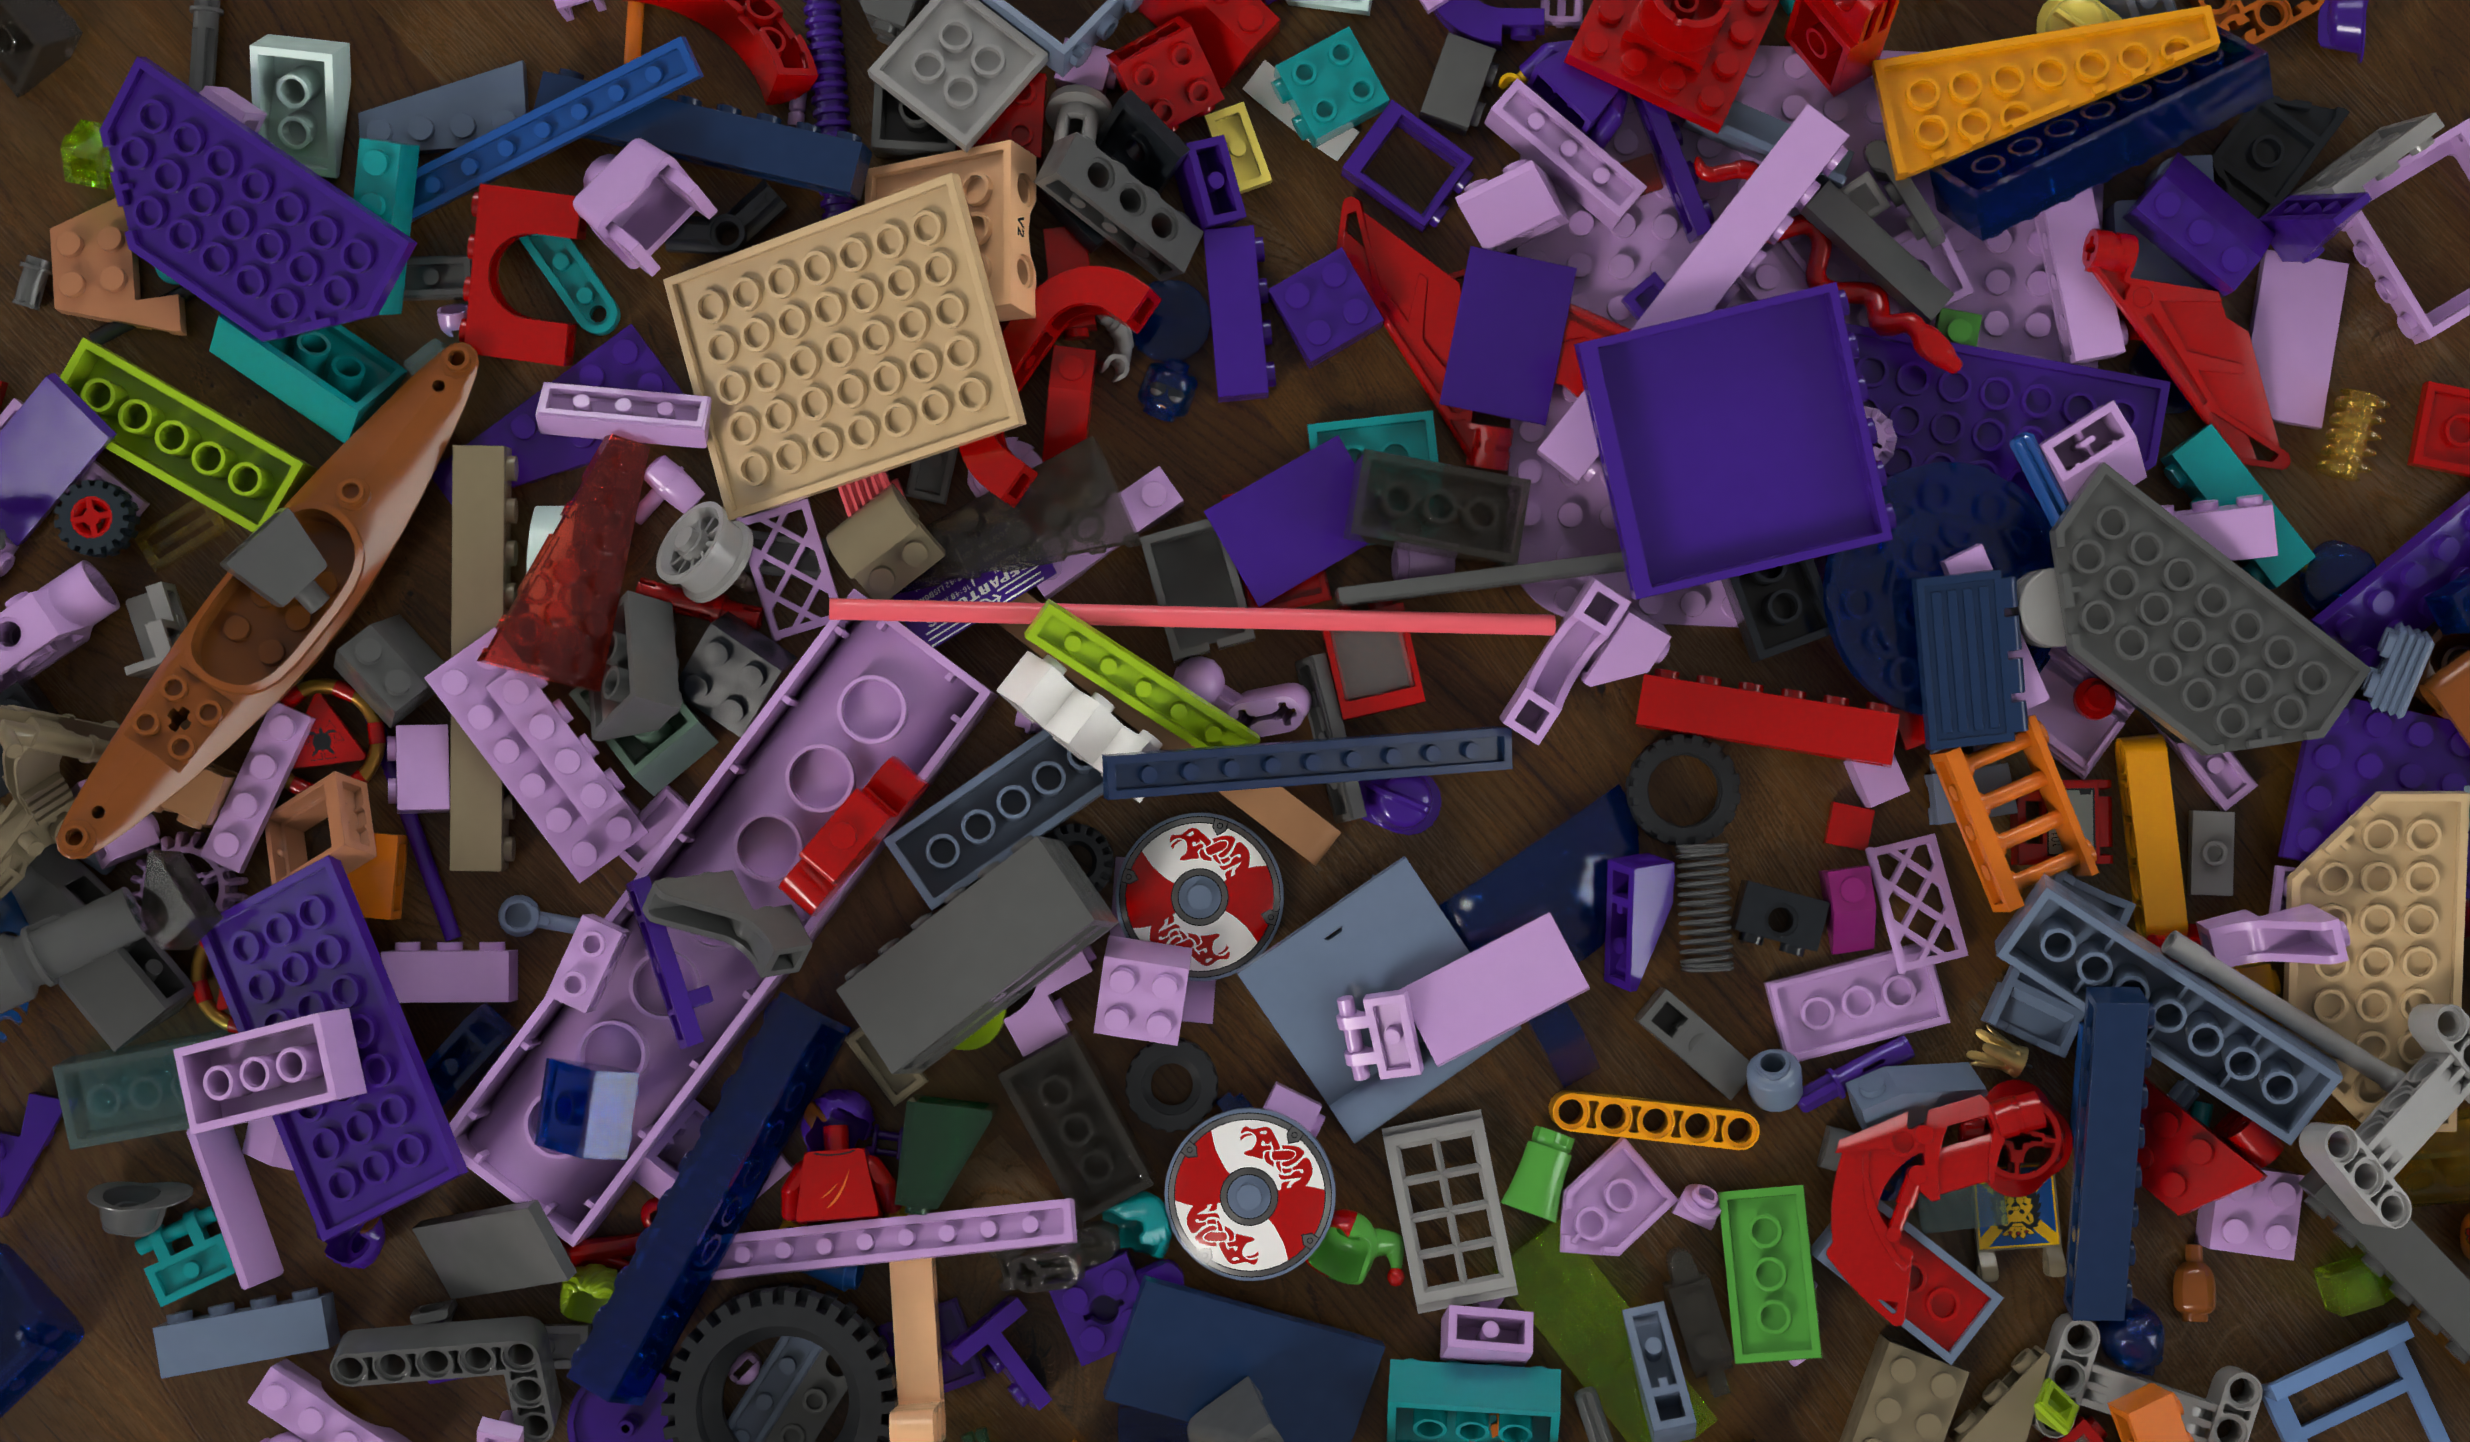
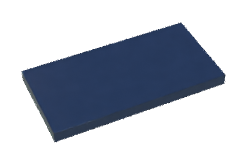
M1144 1275L1103 1395L1105 1400L1189 1422L1197 1412L1249 1376L1260 1390L1265 1409L1284 1442H1352L1386 1346L1383 1341Z

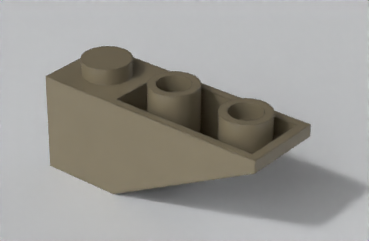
M2037 1345L2031 1350L2026 1348L2021 1351L2011 1363L2013 1369L2002 1380L1996 1379L1986 1387L1982 1393L1983 1400L1973 1411L1970 1409L1964 1411L1955 1420L1952 1426L1954 1431L1949 1437L1954 1442H2026L2035 1413L2034 1403L2042 1387L2051 1356Z

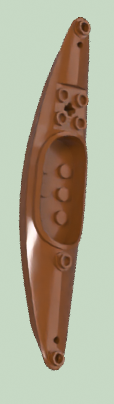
M464 342L450 344L418 370L318 469L283 507H288L293 512L328 565L314 579L330 596L329 600L313 614H310L295 597L284 607H276L229 572L226 573L141 692L79 791L56 837L57 849L64 857L69 859H85L133 828L232 746L251 726L278 704L322 657L348 624L406 529L447 448L467 404L480 365L477 351L471 345ZM188 719L191 725L186 730H183L179 726L184 720Z

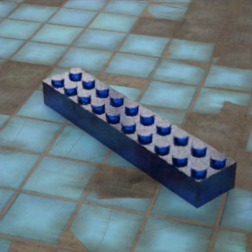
M780 992L778 998L769 1003L764 1012L763 1025L758 1034L752 1037L744 1047L742 1053L743 1061L736 1073L731 1075L724 1083L721 1090L722 1098L715 1111L711 1112L704 1119L700 1127L701 1136L693 1150L687 1152L681 1160L678 1168L679 1175L672 1188L666 1190L661 1196L657 1205V1215L650 1227L644 1229L638 1237L635 1245L637 1251L629 1265L623 1267L618 1273L614 1282L615 1290L608 1303L601 1306L595 1314L592 1322L594 1328L586 1342L582 1343L575 1350L571 1358L572 1367L566 1377L607 1402L643 1405L851 1027L783 992Z

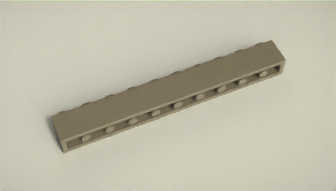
M453 445L451 658L494 627H496L512 650L517 648L516 625H511V608L517 607L518 589L516 583H511V566L517 565L518 545L516 540H511V523L516 524L518 521L517 498H511L512 481L518 480L519 464L518 457L512 456V448L506 446ZM451 714L450 871H504L509 868V862H514L516 855L515 837L509 836V819H515L516 799L512 794H509L508 788Z

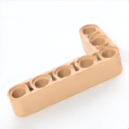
M936 1258L889 1262L898 1405L889 1414L890 1442H943L946 1437V1413Z

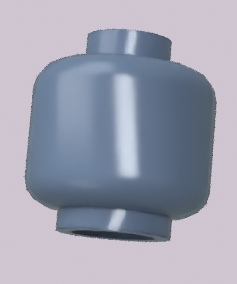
M1768 1049L1759 1052L1750 1060L1747 1066L1746 1077L1748 1093L1755 1105L1769 1112H1782L1791 1109L1800 1101L1803 1095L1802 1067L1794 1055L1781 1049Z

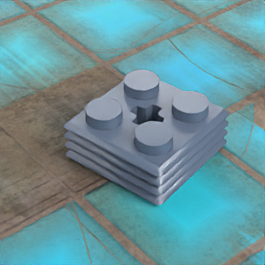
M2402 622L2397 623L2394 629L2385 628L2377 647V651H2380L2379 656H2382L2377 668L2370 666L2372 670L2360 688L2363 691V696L2368 698L2373 710L2379 708L2381 713L2388 711L2390 716L2396 714L2398 719L2405 716L2435 645L2427 631L2421 633L2419 628L2413 630L2410 625L2404 626Z

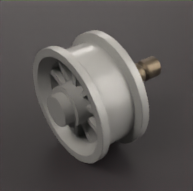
M712 501L700 503L684 513L668 531L658 551L656 559L657 573L661 579L669 584H681L685 596L696 603H705L717 598L732 584L747 595H750L757 589L754 578L743 570L753 549V533L743 522L728 520L726 510L718 503Z

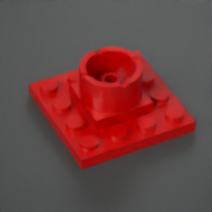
M1593 0L1564 63L1718 134L1779 0Z

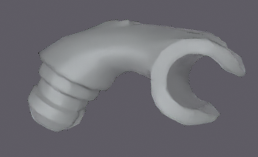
M1096 315L1097 322L1106 327L1109 336L1114 341L1113 353L1100 360L1096 367L1099 373H1102L1109 367V364L1112 365L1115 369V377L1112 379L1114 383L1125 378L1129 372L1132 348L1134 347L1132 330L1114 318Z

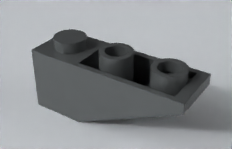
M1659 986L1634 1016L1633 1019L1730 1101L1747 1082V1066L1750 1061L1667 989Z

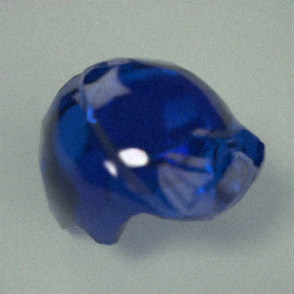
M2132 1297V1303L2125 1306L2124 1321H2096L2103 1351L2113 1363L2130 1372L2153 1376L2155 1366L2163 1362L2165 1328L2159 1316L2141 1300Z

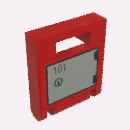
M2062 780L2083 834L2095 848L2097 854V861L2095 863L2113 864V855L2100 854V847H2113L2112 796H2099V789L2112 788V780ZM2039 789L2016 799L2018 813L2010 814V829L2026 823V802L2039 801V816L2048 813ZM2055 829L2039 835L2040 844H2026L2025 841L2011 847V865H2036L2063 853L2064 850Z

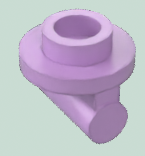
M1690 1184L1686 1186L1680 1198H1677L1678 1201L1673 1205L1672 1213L1708 1230H1712L1717 1217L1722 1211L1719 1208L1717 1193L1707 1185Z

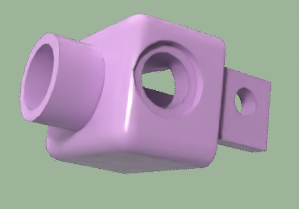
M641 138L632 140L618 155L606 154L594 160L585 172L583 179L584 189L573 200V207L579 216L589 224L599 239L630 269L640 267L651 277L661 269L651 255L696 210L707 219H710L718 211L676 159Z

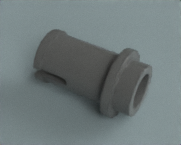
M27 255L25 262L20 261L19 264L23 266V270L12 303L40 311V304L49 275L53 276L51 271L52 262Z

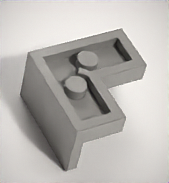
M162 581L146 586L147 593L126 600V606L144 657V661L124 667L126 676L151 679L188 625L175 584Z

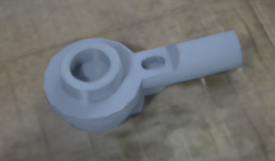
M514 895L507 898L501 904L498 912V921L501 928L507 934L515 937L527 936L537 928L574 934L581 919L540 911L538 904L532 898L525 895Z

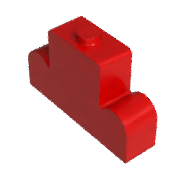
M892 756L863 789L856 788L805 846L799 854L802 859L786 875L778 888L811 917L816 916L928 788L929 784L898 757Z

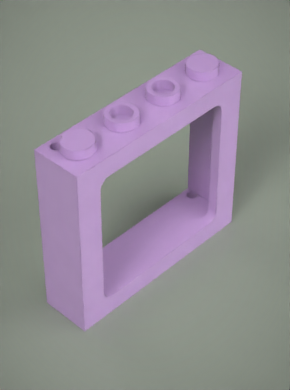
M2470 118L2434 139L2435 142L2422 152L2414 156L2408 154L2397 162L2400 167L2395 172L2379 181L2374 177L2363 185L2365 191L2374 200L2445 156L2455 157L2470 181ZM2362 210L2341 230L2343 232L2346 231L2354 244L2353 252L2358 262L2362 266L2368 267L2375 278V288L2378 295L2383 301L2390 303L2397 314V324L2401 332L2407 338L2412 339L2415 345L2431 339L2470 315V288L2425 314Z

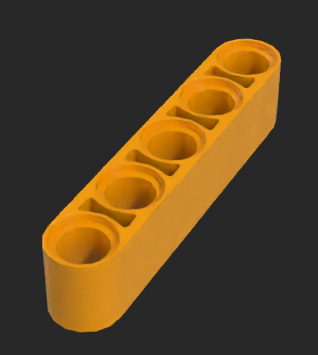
M2161 733L2117 738L2115 742V760L2132 903L2136 904L2133 911L2136 932L2145 939L2150 934L2169 935L2174 930L2187 936L2188 919L2165 739Z
M1562 1090L1556 1093L1551 1098L1548 1106L1552 1121L1563 1130L1570 1132L1732 1150H1746L1752 1147L1758 1141L1760 1134L1759 1124L1756 1119L1749 1113L1737 1108L1575 1090ZM1569 1099L1577 1100L1580 1105L1578 1117L1567 1122L1561 1120L1558 1111L1560 1105ZM1609 1104H1617L1622 1110L1621 1120L1614 1126L1603 1125L1601 1121L1602 1110ZM1651 1109H1660L1664 1117L1663 1124L1657 1130H1646L1643 1125L1644 1115ZM1693 1114H1702L1706 1123L1704 1130L1698 1135H1689L1685 1128L1687 1119ZM1736 1118H1743L1747 1123L1746 1134L1739 1140H1731L1728 1135L1729 1124Z

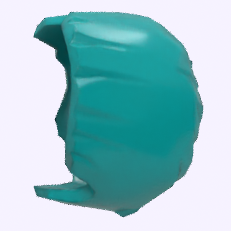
M1139 1191L1103 1210V1222L1113 1223L1118 1226V1235L1114 1241L1118 1248H1132L1134 1252L1144 1253L1159 1259L1164 1258L1168 1252L1173 1231L1167 1217L1165 1203L1159 1197L1149 1192Z

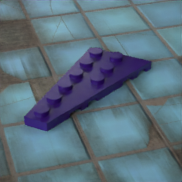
M632 324L628 325L552 381V383L684 394ZM541 390L466 444L512 448V456L518 457L519 473L518 480L512 481L511 489L527 483L532 484L544 480L546 477L564 471L569 472L647 445V443L540 433L535 414ZM453 455L437 466L432 477L451 505Z

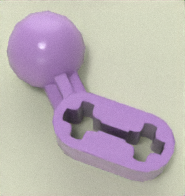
M1204 656L1191 657L1182 661L1173 675L1175 681L1253 730L1260 737L1296 730L1303 722L1312 705V697L1309 691L1298 683H1284L1257 688L1240 694L1225 685L1222 668L1213 659Z

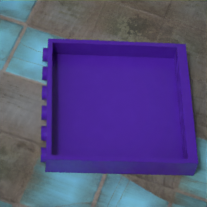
M1837 282L1574 344L1630 593L1633 599L1647 598L1893 540L1891 529L1897 526L1892 504H1885L1882 487L1887 486L1886 471L1882 461H1876L1872 444L1878 443L1877 430L1873 419L1866 418L1863 402L1868 401V389L1863 375L1857 376L1854 359L1859 358L1858 344L1854 333L1847 332L1844 316L1850 313L1849 303L1844 289L1838 290Z

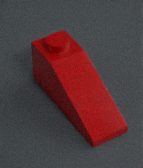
M1053 346L1042 455L1044 477L1083 481L1098 359L1096 350Z

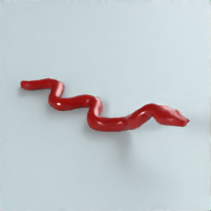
M1697 156L1694 161L1696 175L1701 180L1715 183L1733 179H1745L1748 181L1759 167L1758 163L1743 159L1716 166L1706 165L1700 156ZM1802 214L1792 217L1794 221L1777 243L1798 235H1806L1810 238L1811 251L1805 272L1808 288L1837 282L1838 290L1844 289L1849 304L1863 305L1866 308L1869 327L1879 336H1896L1907 333L1911 337L1915 352L1929 363L1951 374L1957 373L1962 368L1963 362L1956 354L1954 347L1936 327L1926 324L1923 318L1914 312L1890 314L1889 297L1881 286L1873 282H1839L1828 278L1826 270L1832 251V242Z

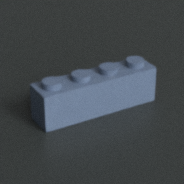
M318 1287L292 1292V1299L278 1302L276 1295L254 1298L250 1300V1307L235 1309L234 1302L208 1307L209 1314L193 1317L192 1310L179 1311L167 1314V1322L153 1328L161 1379L329 1349L341 1340L333 1292L319 1294Z

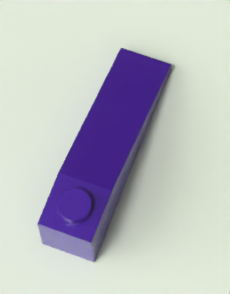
M2368 192L2288 196L2260 217L2259 220L2275 233L2270 244L2282 262H2301L2304 264L2322 254L2324 251L2323 245L2340 232L2372 198Z

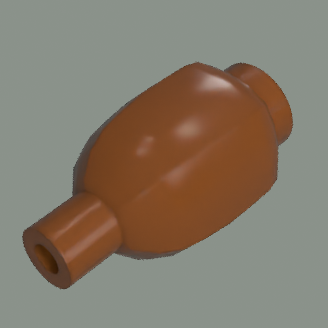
M2185 1245V1262L2178 1266L2174 1276L2173 1301L2176 1310L2182 1313V1322H2208V1314L2212 1313L2216 1308L2215 1277L2211 1268L2203 1262V1246Z

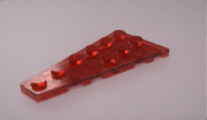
M614 434L604 437L581 477L583 482L572 501H568L560 514L563 517L553 534H549L517 589L518 596L508 613L503 614L496 626L498 631L488 648L483 649L477 660L478 662L591 692L601 691L650 446Z

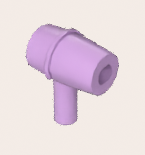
M666 455L656 458L645 470L643 479L652 489L629 515L635 522L642 525L664 500L684 514L693 508L704 497L705 493L684 471L682 466H678Z

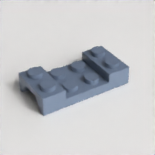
M2067 871L2050 877L2127 926L2136 904L2082 882ZM2010 965L2002 983L1997 982L1980 1020L2055 1056L2065 1058L2078 1032L2079 1022H2082L2084 1019V1012Z

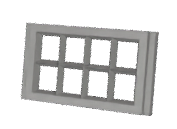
M1481 1109L1382 1128L1418 1314L1446 1309L1449 1305L1462 1306L1519 1295ZM1471 1136L1477 1163L1445 1169L1440 1142ZM1432 1144L1437 1170L1406 1176L1401 1149ZM1479 1172L1484 1199L1453 1205L1447 1178ZM1439 1180L1444 1207L1413 1213L1408 1186ZM1486 1209L1491 1236L1460 1242L1455 1215ZM1447 1217L1452 1244L1421 1250L1415 1223ZM1494 1246L1499 1273L1468 1279L1462 1252ZM1454 1254L1459 1281L1428 1287L1423 1260Z

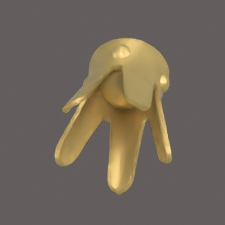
M1988 1024L1986 1027L1991 1033L1980 1028L1976 1029L1977 1037L1986 1042L1982 1046L1985 1053L1974 1050L1968 1051L1966 1056L1969 1059L1975 1060L1970 1065L1999 1069L2014 1078L2021 1074L2024 1067L2033 1068L2031 1064L2026 1063L2029 1055L2028 1047L2011 1043Z

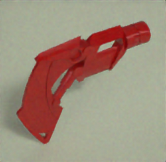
M2034 1090L1989 1103L1980 1094L1928 1110L1924 1125H1917L1912 1129L1907 1127L1908 1112H1905L1839 1140L1835 1153H1841L1836 1169L1831 1200L1832 1243L1826 1250V1256L1852 1288L1893 1326H1901L1905 1321L1913 1251L1901 1245L1899 1240L1901 1239V1232L1910 1210L1914 1209L1919 1194L1922 1193L1933 1202L1940 1200V1195L1982 1182L1989 1181L1990 1185L1995 1184L1997 1162L2005 1139L2046 1127L2044 1110ZM1986 1115L1990 1127L1989 1134L1942 1147L1948 1126ZM1920 1153L1922 1165H1911L1906 1169L1904 1181L1895 1201L1897 1204L1889 1224L1886 1226L1877 1210L1881 1194L1895 1171L1907 1160ZM1879 1300L1896 1302L1895 1313H1891Z

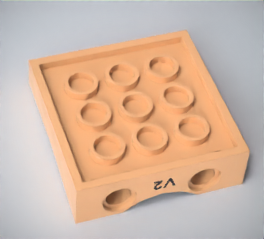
M1006 140L972 147L967 153L962 149L868 168L865 180V204L951 172L959 174L999 322L1036 318V271L1029 243L1030 214L1036 203V184L1034 183L1036 179L1035 155L1014 141Z

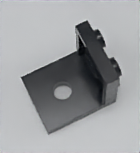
M1131 89L1119 98L1099 130L1095 142L1097 148L1112 160L1125 165L1132 176L1142 184L1155 189L1159 195H1161L1190 151L1181 138ZM1038 185L1036 186V198L1091 254L1108 241Z

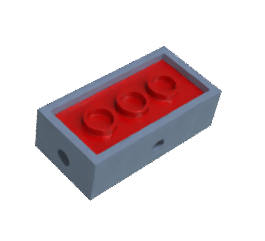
M1879 1200L1877 1210L1885 1225L1888 1226L1894 1210ZM1906 1221L1899 1242L1913 1251L1905 1321L1901 1326L1939 1357L1952 1365L2004 1297ZM1830 1222L1811 1246V1255L1849 1284L1826 1256V1250L1832 1243ZM1879 1300L1891 1313H1895L1896 1302Z

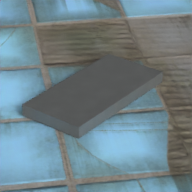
M538 1200L421 1220L412 1228L451 1299L565 1282L577 1273Z

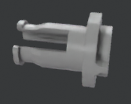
M1066 85L1055 90L1047 101L1045 111L1047 123L1055 132L1053 143L1075 132L1085 135L1096 142L1099 130L1113 109L1109 99L1097 89L1085 85Z

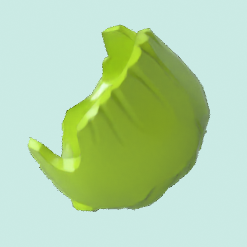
M592 1263L587 1266L575 1267L577 1273L570 1280L561 1284V1313L571 1320L595 1325L611 1323L616 1314V1321H620L625 1306L632 1296L629 1280L626 1277L620 1276L616 1269L606 1268L603 1264Z

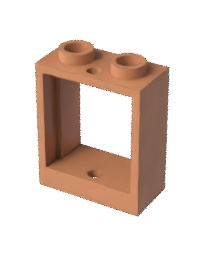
M334 771L273 810L265 826L272 885L328 855L341 860L346 875L377 856L366 782ZM328 818L332 847L308 861L304 832Z

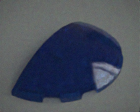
M1620 784L1550 829L1549 832L1482 877H1478L1438 904L1470 953L1549 912L1577 963L1587 958L1605 942L1608 859L1639 854L1637 823L1633 818L1627 803V796Z

